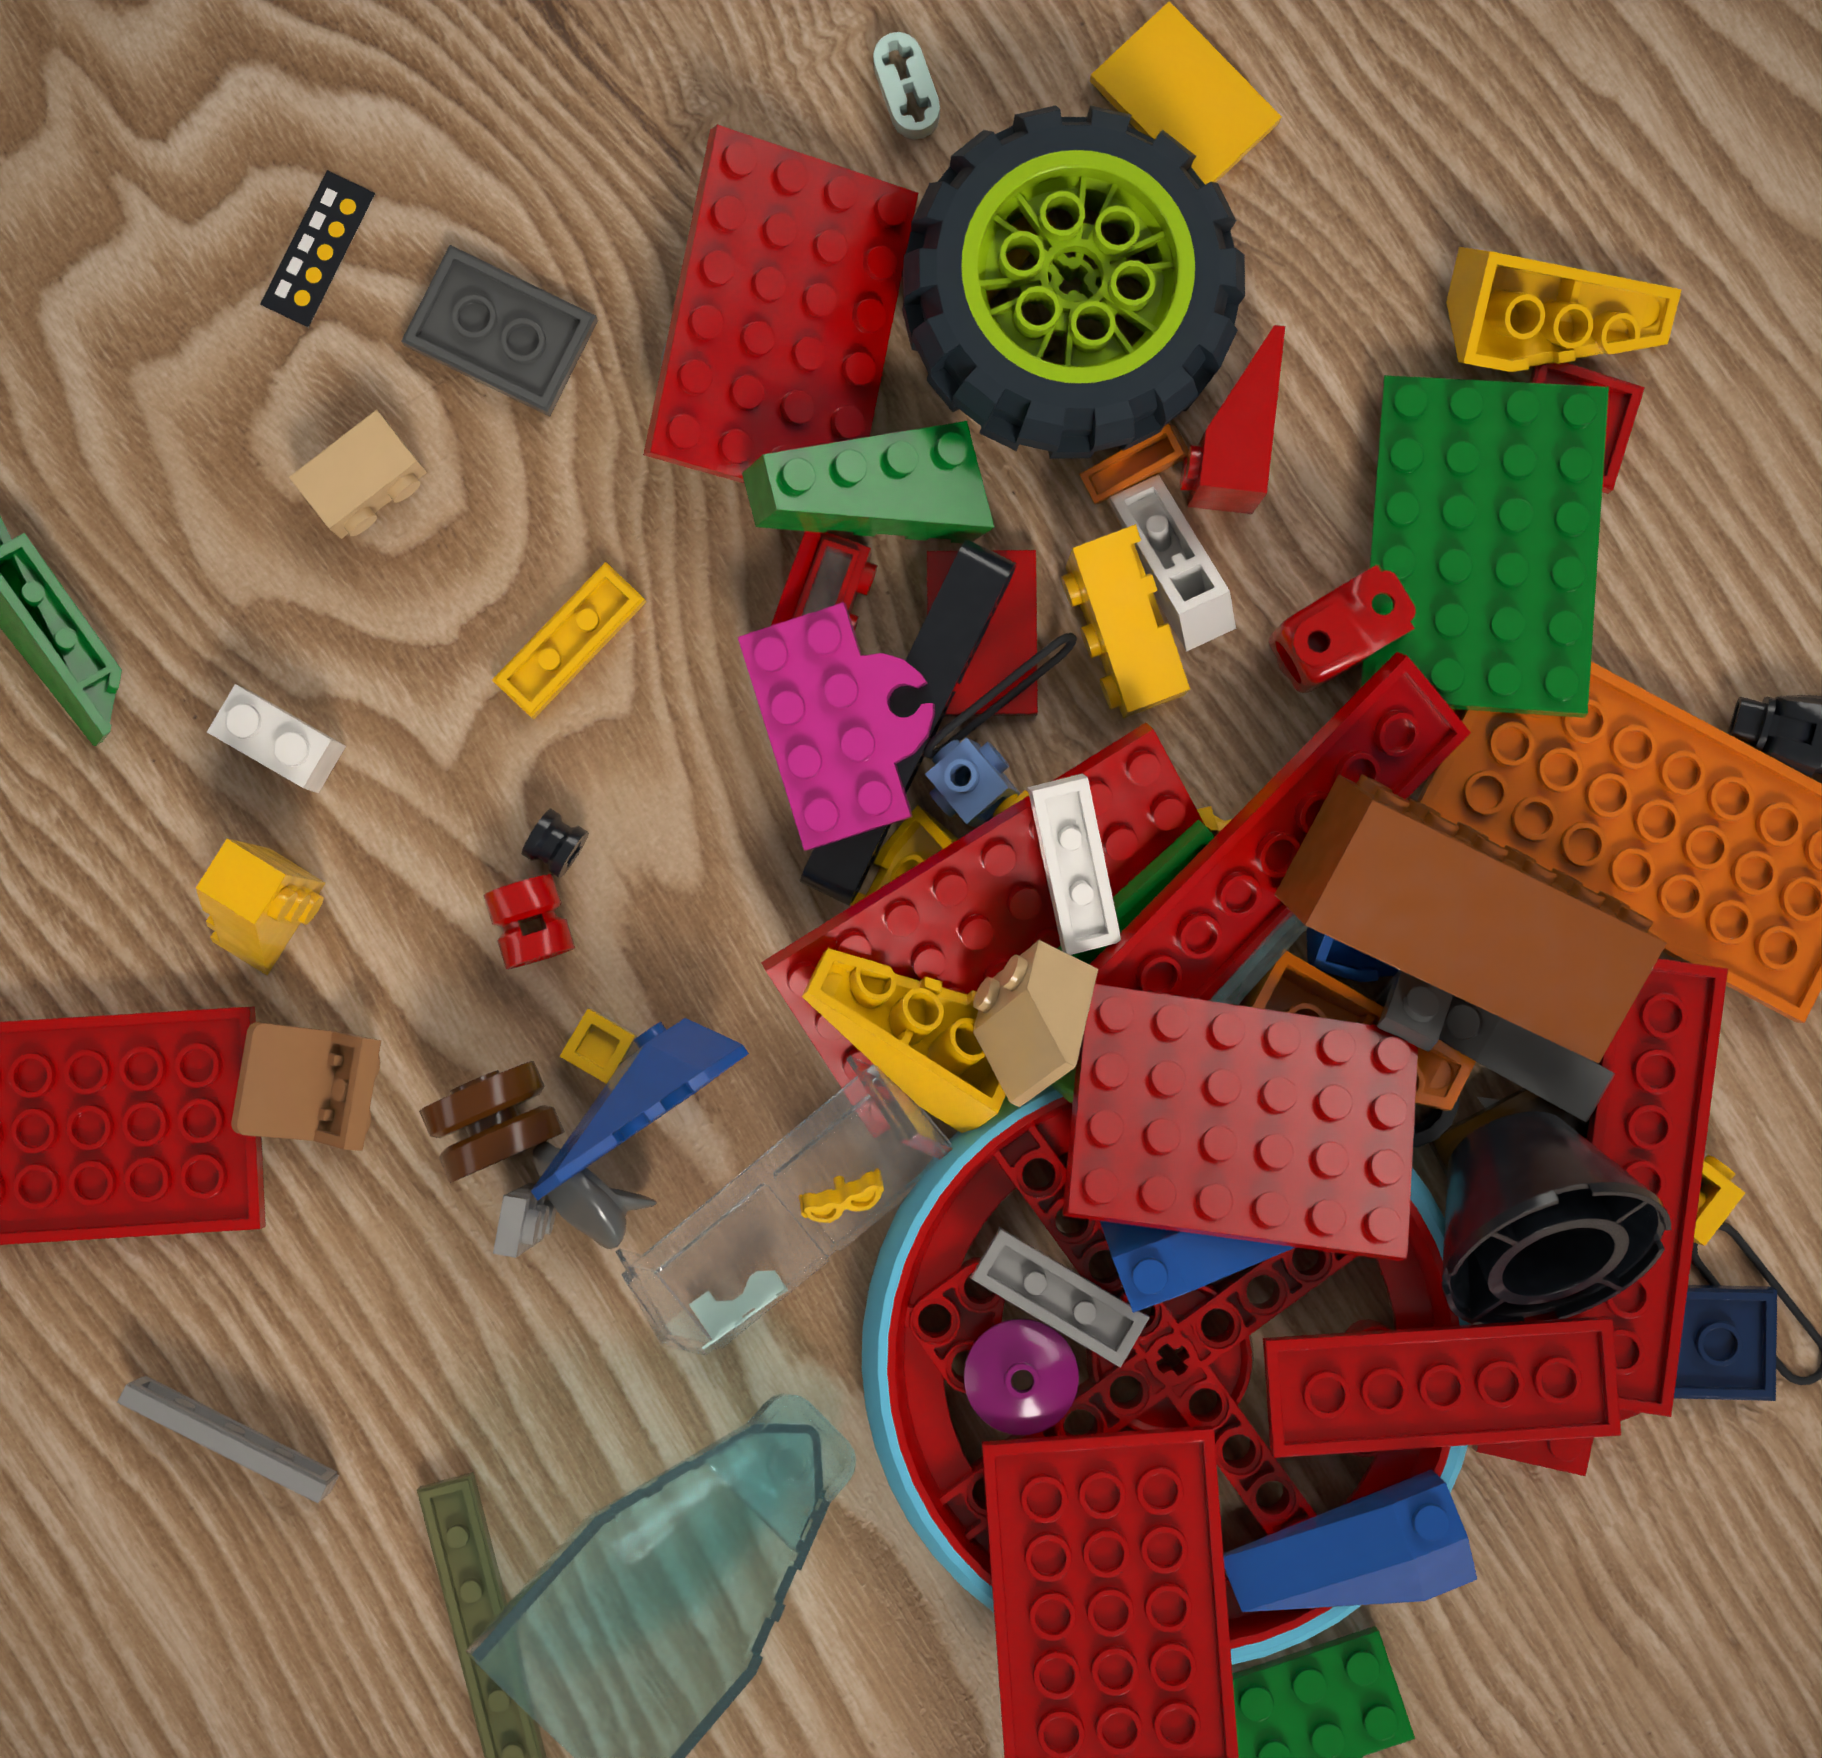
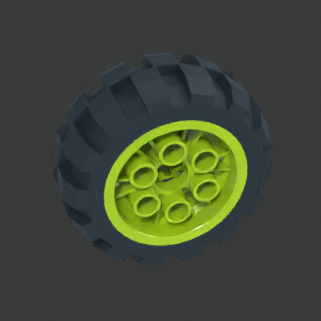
M1056 105L1015 114L1011 127L997 134L992 131L983 130L951 155L950 167L938 182L929 183L912 219L902 271V312L911 350L918 351L928 371L927 382L952 412L960 409L982 426L979 434L1017 451L1019 445L1048 451L1049 459L1091 458L1095 451L1117 446L1124 451L1158 434L1167 423L1182 411L1186 412L1220 369L1238 331L1235 327L1239 304L1245 297V254L1234 247L1231 229L1236 219L1218 183L1209 182L1205 185L1191 168L1196 155L1164 130L1160 131L1156 139H1153L1128 127L1131 114L1091 105L1087 117H1061V110ZM1054 209L1065 210L1072 215L1075 225L1068 230L1056 229L1049 224L1046 214ZM1085 209L1100 213L1095 225L1083 223ZM1024 216L1037 235L1028 231H1019L1012 224ZM1106 224H1119L1127 231L1129 241L1120 245L1111 244L1103 237L1101 228ZM1014 249H1025L1034 256L1036 265L1028 270H1018L1009 264L1006 254ZM1144 250L1151 264H1144L1134 260L1127 261V258ZM1075 252L1074 257L1070 258L1064 253ZM1084 254L1094 260L1098 269L1093 270L1091 265L1083 260ZM1075 277L1081 280L1082 284L1079 292L1073 289L1068 294H1065L1060 290L1063 280L1069 282ZM1125 277L1133 278L1142 285L1144 296L1136 300L1127 299L1119 293L1116 282ZM1010 288L1020 289L1019 297L996 308H990L986 291ZM1028 303L1042 304L1050 312L1051 320L1043 325H1033L1025 320L1021 309ZM1116 314L1145 333L1133 346L1130 345L1117 327L1115 321ZM1080 319L1099 321L1105 329V336L1098 340L1087 339L1079 333L1076 322ZM1053 331L1057 336L1063 337L1064 333L1066 334L1063 365L1041 359Z

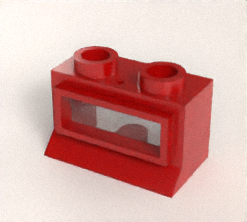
M805 531L771 626L844 602L855 631L859 616L851 614L858 593L865 596L868 595L878 567L877 564L870 562L872 556L871 548L828 532Z

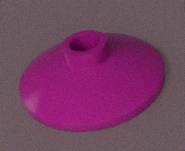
M1012 1319L992 1326L975 1341L965 1362L964 1385L972 1408L988 1425L1008 1434L1030 1435L1052 1427L1068 1412L1078 1389V1366L1069 1344L1056 1330L1035 1320ZM1027 1370L1033 1375L1032 1385L1028 1389L1018 1390L1012 1386L1011 1378L1016 1371Z

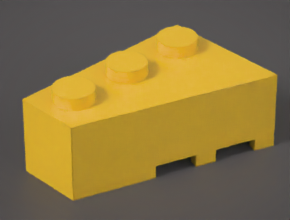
M1136 524L1073 547L1065 566L1068 574L1061 576L1062 586L1071 607L1080 604L1087 625L1080 627V631L1088 654L1091 658L1100 656L1107 676L1100 678V685L1110 709L1119 707L1123 719L1183 697L1190 690L1168 623H1164L1153 594L1158 591L1153 575L1151 573L1146 575L1134 543L1141 541Z
M227 838L196 886V891L202 910L210 915L206 920V924L214 930L210 936L212 942L268 976L300 923L307 925L319 911L324 897L319 895L325 882L270 848Z

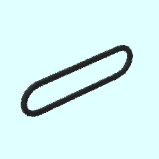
M1066 633L1057 637L958 715L930 739L925 746L924 756L932 759L939 750L951 741L958 740L960 742L1052 669L1073 649L1077 640L1076 635ZM1066 643L1065 646L1055 656H1053L1050 660H1048L1045 664H1043L1025 680L1019 683L1016 687H1014L1011 691H1009L1006 695H1004L1001 699H999L981 715L975 718L972 722H970L967 726H965L947 742L942 744L940 747L934 749L935 746L944 737H946L949 733H951L954 729H956L959 725H961L964 721H966L984 705L990 702L993 698H995L998 694H1000L1003 690H1005L1023 674L1029 671L1032 667H1034L1052 651H1054L1062 644Z
M1722 1223L1718 1229L1725 1231L1734 1239L1769 1285L1777 1289V1295L1818 1345L1822 1356V1337L1738 1231L1731 1225ZM1693 1242L1691 1259L1694 1265L1710 1285H1720L1701 1261L1698 1255V1244ZM1776 1355V1369L1789 1382L1798 1385H1810L1821 1380L1822 1361L1814 1374L1807 1377H1799L1792 1374Z

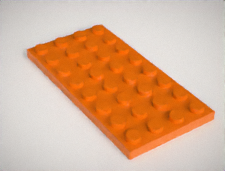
M1592 661L1588 714L1585 718L1463 710L1460 720L1470 730L1471 734L1432 772L1417 801L1436 810L1441 814V817L1454 824L1461 822L1489 837L1488 840L1503 848L1505 845L1521 851L1535 859L1537 864L1550 871L1553 868L1560 870L1582 882L1584 887L1596 893L1602 891L1630 906L1631 910L1653 921L1648 931L1667 943L1662 952L1681 962L1728 968L1726 986L1796 1023H1805L1822 989L1821 783Z

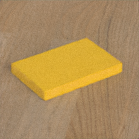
M1170 1L1090 76V82L1119 112L1131 114L1130 123L1137 131L1156 139L1160 131L1164 130L1196 155L1191 168L1205 185L1209 182L1217 183L1280 123L1282 118Z

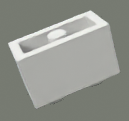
M236 684L207 733L300 787L319 793L346 747L264 698Z

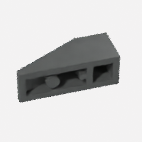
M1453 995L1439 1040L1585 1122L1589 1120L1615 1073L1582 1055Z

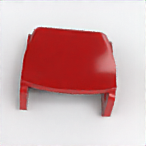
M1379 564L1288 617L1271 634L1269 645L1277 658L1280 670L1290 679L1294 688L1300 693H1309L1361 664L1377 650L1415 629L1411 620L1416 614V609L1396 574L1391 571H1382ZM1385 594L1392 599L1393 609L1389 614L1380 615L1375 612L1372 607V600L1376 595Z

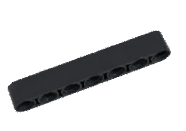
M968 539L964 541L905 660L923 675L928 684L919 689L911 686L898 687L890 697V708L898 717L913 715L921 704H935V716L929 737L915 754L896 764L906 794L925 757V746L937 733L956 693L953 689L956 683H961L1017 565L1016 562ZM892 824L813 849L801 875L800 882L850 906L859 892Z

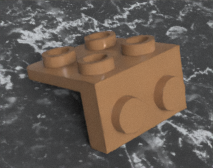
M263 1022L251 1024L247 1030L232 1116V1129L242 1135L308 1140L344 1150L363 1151L365 1135L371 1124L370 1105L374 1082L380 1070L379 1052L381 1040L330 1030Z

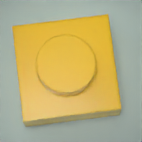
M588 1008L560 1057L607 1084L623 1062L637 1035Z

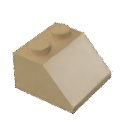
M1040 940L1020 956H1012L1005 968L993 978L987 977L981 983L974 998V1008L978 1009L973 1033L1009 1102L1018 1107L1027 1103L1076 1067L1098 968Z

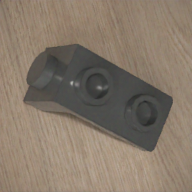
M1399 970L1374 1000V1002L1384 1007L1377 1027L1429 1052L1438 1042L1453 995Z

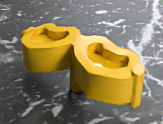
M876 1168L874 1172H867L860 1179L847 1182L846 1184L843 1176H836L833 1179L835 1190L826 1189L817 1194H799L801 1215L813 1221L831 1223L838 1219L845 1209L851 1211L870 1210L879 1201L884 1191L881 1170Z

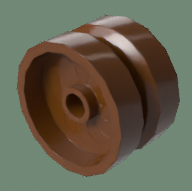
M534 1061L521 1064L501 1073L499 1070L483 1075L450 1091L451 1095L419 1110L430 1137L443 1138L465 1128L469 1135L468 1138L445 1148L439 1156L450 1183L565 1133L556 1110L552 1106L542 1105L520 1115L516 1110L515 1106L540 1095L545 1087Z

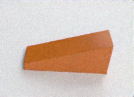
M1168 423L1158 434L1124 451L1121 450L1079 475L1094 504L1097 505L1109 499V497L1182 462L1184 457H1188L1189 449L1177 426Z

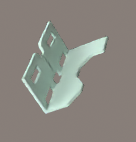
M775 1270L756 1271L749 1277L743 1294L734 1300L716 1301L710 1291H707L689 1304L712 1338L710 1342L702 1347L703 1350L788 1291ZM755 1308V1310H753L751 1313H749L748 1315H746L744 1318L742 1317L744 1314H746L747 1312H749L751 1309Z

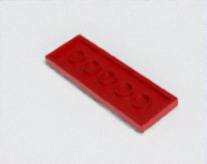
M1607 1316L1263 1338L1270 1451L1274 1458L1621 1436L1613 1319Z

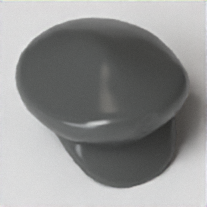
M546 1141L539 1143L532 1153L539 1178H541L560 1151V1148ZM588 1168L583 1169L547 1194L549 1200L563 1219L606 1249L617 1248L623 1241L627 1225L625 1216L628 1211L645 1209L657 1204L656 1200L647 1196L609 1188Z

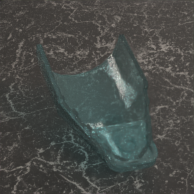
M785 1393L771 1397L746 1424L587 1515L467 1647L465 1652L506 1694L574 1758H685L756 1675L763 1659L760 1654L774 1622H779L786 1606L783 1604V1601L796 1571H801L830 1503L845 1487L855 1472L856 1457L853 1447L808 1400L801 1396Z

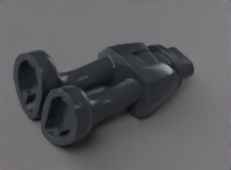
M1786 695L1775 698L1767 696L1764 697L1762 702L1739 697L1730 723L1729 735L1750 744L1755 749L1808 777H1811L1814 773L1822 774V696Z

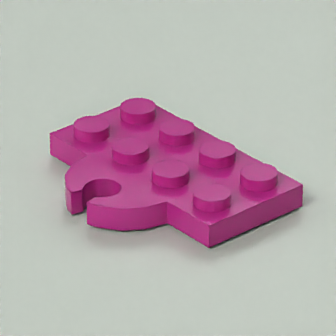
M844 602L737 637L804 851L913 817L896 764L915 754L929 737L935 716V704H921L913 715L898 717L890 708V697L893 691L901 686H911L917 689L925 686L928 682L923 675L901 658L883 653L862 655L847 606Z

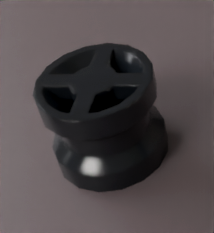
M550 808L535 825L524 844L521 854L531 861L540 859L548 864L550 873L561 878L579 855L589 832L580 826L571 828L564 824L561 815Z

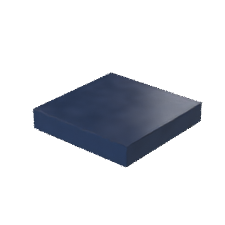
M1688 1285L1674 1399L1776 1401L1777 1289L1770 1286Z

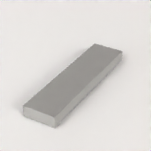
M142 1376L126 1384L117 1403L316 1503H319L331 1493L339 1477L337 1471L148 1376Z

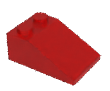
M1273 326L1205 430L1198 446L1190 445L1188 457H1184L1180 479V490L1189 491L1187 507L1253 514L1266 496L1286 326Z

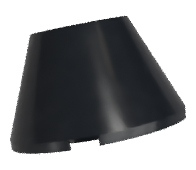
M1531 1111L1498 1118L1479 1127L1465 1137L1457 1145L1449 1158L1442 1268L1443 1294L1452 1312L1461 1320L1470 1324L1525 1321L1524 1318L1553 1311L1558 1319L1577 1315L1621 1293L1640 1279L1657 1262L1665 1250L1660 1239L1664 1230H1671L1669 1214L1662 1201L1653 1192L1556 1115Z

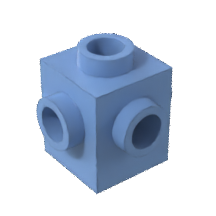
M967 737L961 743L958 740H953L939 750L932 760L935 766L925 773L935 786L930 795L937 805L949 817H953L957 813L967 825L975 828L993 818L994 811L1006 798L1014 794H1020L1003 773L1009 767V764L996 748L989 742H986L981 747L980 744Z

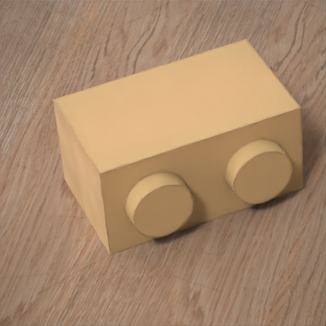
M376 409L289 478L326 526L342 539L347 534L356 536L367 530L377 519L375 513L391 500L398 503L411 496L421 484L419 479L427 471L387 420Z

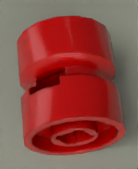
M553 874L518 881L483 895L492 924L503 929V934L498 938L497 942L506 969L536 963L575 949L567 919L557 917L556 910L562 903ZM540 918L542 930L523 936L519 924Z

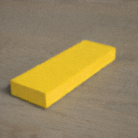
M605 562L505 665L492 681L532 719H535L647 601Z

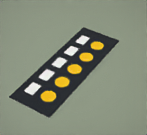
M327 170L260 305L309 328L376 193Z

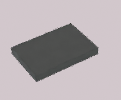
M449 245L401 342L404 346L550 417L598 319L592 313Z

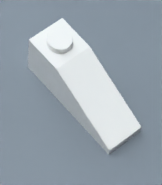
M1159 474L1109 497L1122 528L1124 529L1135 524L1137 526L1141 541L1134 543L1142 566L1146 575L1150 573L1153 575L1158 590L1154 594L1186 652L1236 629L1230 590Z

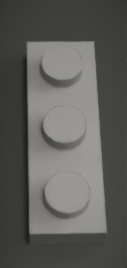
M528 1183L503 1195L493 1254L516 1258L539 1243L545 1234H551L556 1209L547 1195L537 1201L531 1192L536 1184Z
M1000 1227L971 1275V1279L1120 1368L1150 1318L1142 1311L1133 1313L1129 1303Z

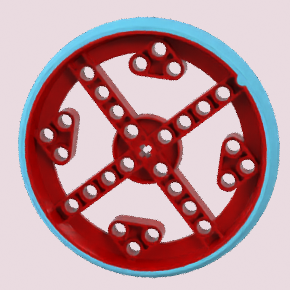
M1051 1085L1021 1107L1011 1104L1005 1096L997 1115L977 1129L964 1133L958 1131L942 1146L917 1177L897 1210L880 1248L869 1285L862 1330L861 1368L865 1407L874 1446L888 1484L908 1522L931 1554L965 1590L993 1613L986 1501L978 1499L972 1491L974 1484L984 1477L983 1456L970 1465L962 1451L951 1421L945 1395L944 1378L955 1390L966 1393L964 1377L958 1375L952 1368L953 1359L958 1353L970 1350L975 1341L986 1330L1002 1322L1005 1299L994 1292L984 1299H976L966 1293L964 1289L966 1278L974 1272L982 1258L973 1257L963 1262L966 1253L983 1224L999 1204L1017 1187L1077 1272L1126 1302L1128 1300L1117 1270L1112 1276L1102 1279L1092 1276L1089 1272L1091 1257L1101 1250H1109L1100 1221L1086 1219L1084 1226L1075 1233H1064L1056 1226L1055 1218L1057 1212L1064 1205L1067 1169L1058 1157L1068 1152L1073 1104L1068 1102ZM1034 1158L1046 1159L1053 1167L1051 1181L1042 1188L1029 1187L1022 1179L1024 1166ZM1413 1167L1407 1259L1394 1261L1375 1258L1387 1289L1394 1319V1328L1410 1329L1473 1325L1461 1320L1452 1312L1443 1294L1442 1268L1445 1218L1431 1192ZM1295 1247L1231 1274L1217 1285L1210 1283L1189 1293L1151 1306L1150 1318L1121 1368L1087 1348L1086 1363L1089 1378L1078 1386L1075 1399L1064 1417L1052 1427L1039 1433L1030 1435L1012 1434L1005 1440L1073 1435L1064 1429V1422L1069 1413L1076 1409H1085L1094 1415L1093 1426L1085 1434L1118 1432L1124 1427L1131 1431L1211 1425L1214 1428L1218 1467L1268 1535L1317 1516L1277 1459L1271 1455V1451L1240 1410L1238 1404L1247 1391L1253 1370L1254 1353L1251 1334L1356 1258L1357 1255L1318 1250L1319 1257L1317 1263L1306 1271H1299L1295 1269L1292 1261V1255L1297 1248ZM1267 1275L1271 1277L1274 1283L1272 1296L1263 1303L1255 1304L1250 1302L1247 1297L1248 1284L1257 1276ZM930 1304L944 1306L951 1315L949 1324L939 1332L926 1330L918 1319L920 1312ZM1213 1309H1223L1229 1315L1227 1329L1218 1336L1205 1335L1201 1330L1203 1316ZM1364 1319L1351 1324L1345 1333L1390 1329L1377 1321ZM1166 1344H1169L1174 1350L1183 1346V1350L1177 1353L1181 1358V1362L1173 1368L1167 1362L1159 1365L1156 1364L1157 1361L1162 1359L1158 1351ZM1121 1376H1132L1139 1381L1137 1395L1128 1402H1118L1110 1397L1112 1383ZM1202 1388L1214 1390L1217 1394V1402L1211 1412L1197 1415L1189 1410V1401L1195 1391ZM1234 1435H1244L1250 1439L1248 1453L1239 1460H1229L1223 1457L1222 1448L1229 1437ZM1468 1445L1352 1453L1360 1457H1374L1359 1484L1343 1505L1431 1469L1446 1482L1451 1493L1462 1468ZM1268 1481L1282 1483L1283 1493L1277 1503L1271 1506H1263L1256 1502V1494L1262 1484ZM1227 1577L1225 1582L1232 1665L1266 1657L1302 1643L1340 1622L1361 1605L1242 1612Z

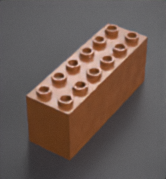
M1361 774L1359 780L1355 783L1338 775L1274 895L1304 925L1599 1063L1667 944L1648 931L1653 921L1631 910L1629 905L1602 891L1596 893L1584 887L1582 882L1560 870L1553 868L1550 871L1537 864L1536 860L1513 847L1505 845L1504 848L1488 840L1489 837L1466 824L1461 822L1457 824L1452 823L1441 817L1439 812L1412 798L1407 801L1392 793V789L1372 778Z

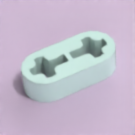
M889 33L882 37L875 46L873 53L875 75L892 124L897 132L909 139H923L932 134L938 125L940 118L939 98L918 42L906 33ZM898 50L901 57L911 56L906 60V74L908 78L900 80L894 64L885 66L889 62V52ZM913 92L919 107H929L924 110L923 121L915 122L912 115L902 116L907 112V93Z

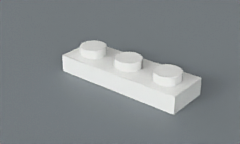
M1079 774L1027 787L1062 951L1073 955L1118 943L1121 940L1088 777L1084 774Z

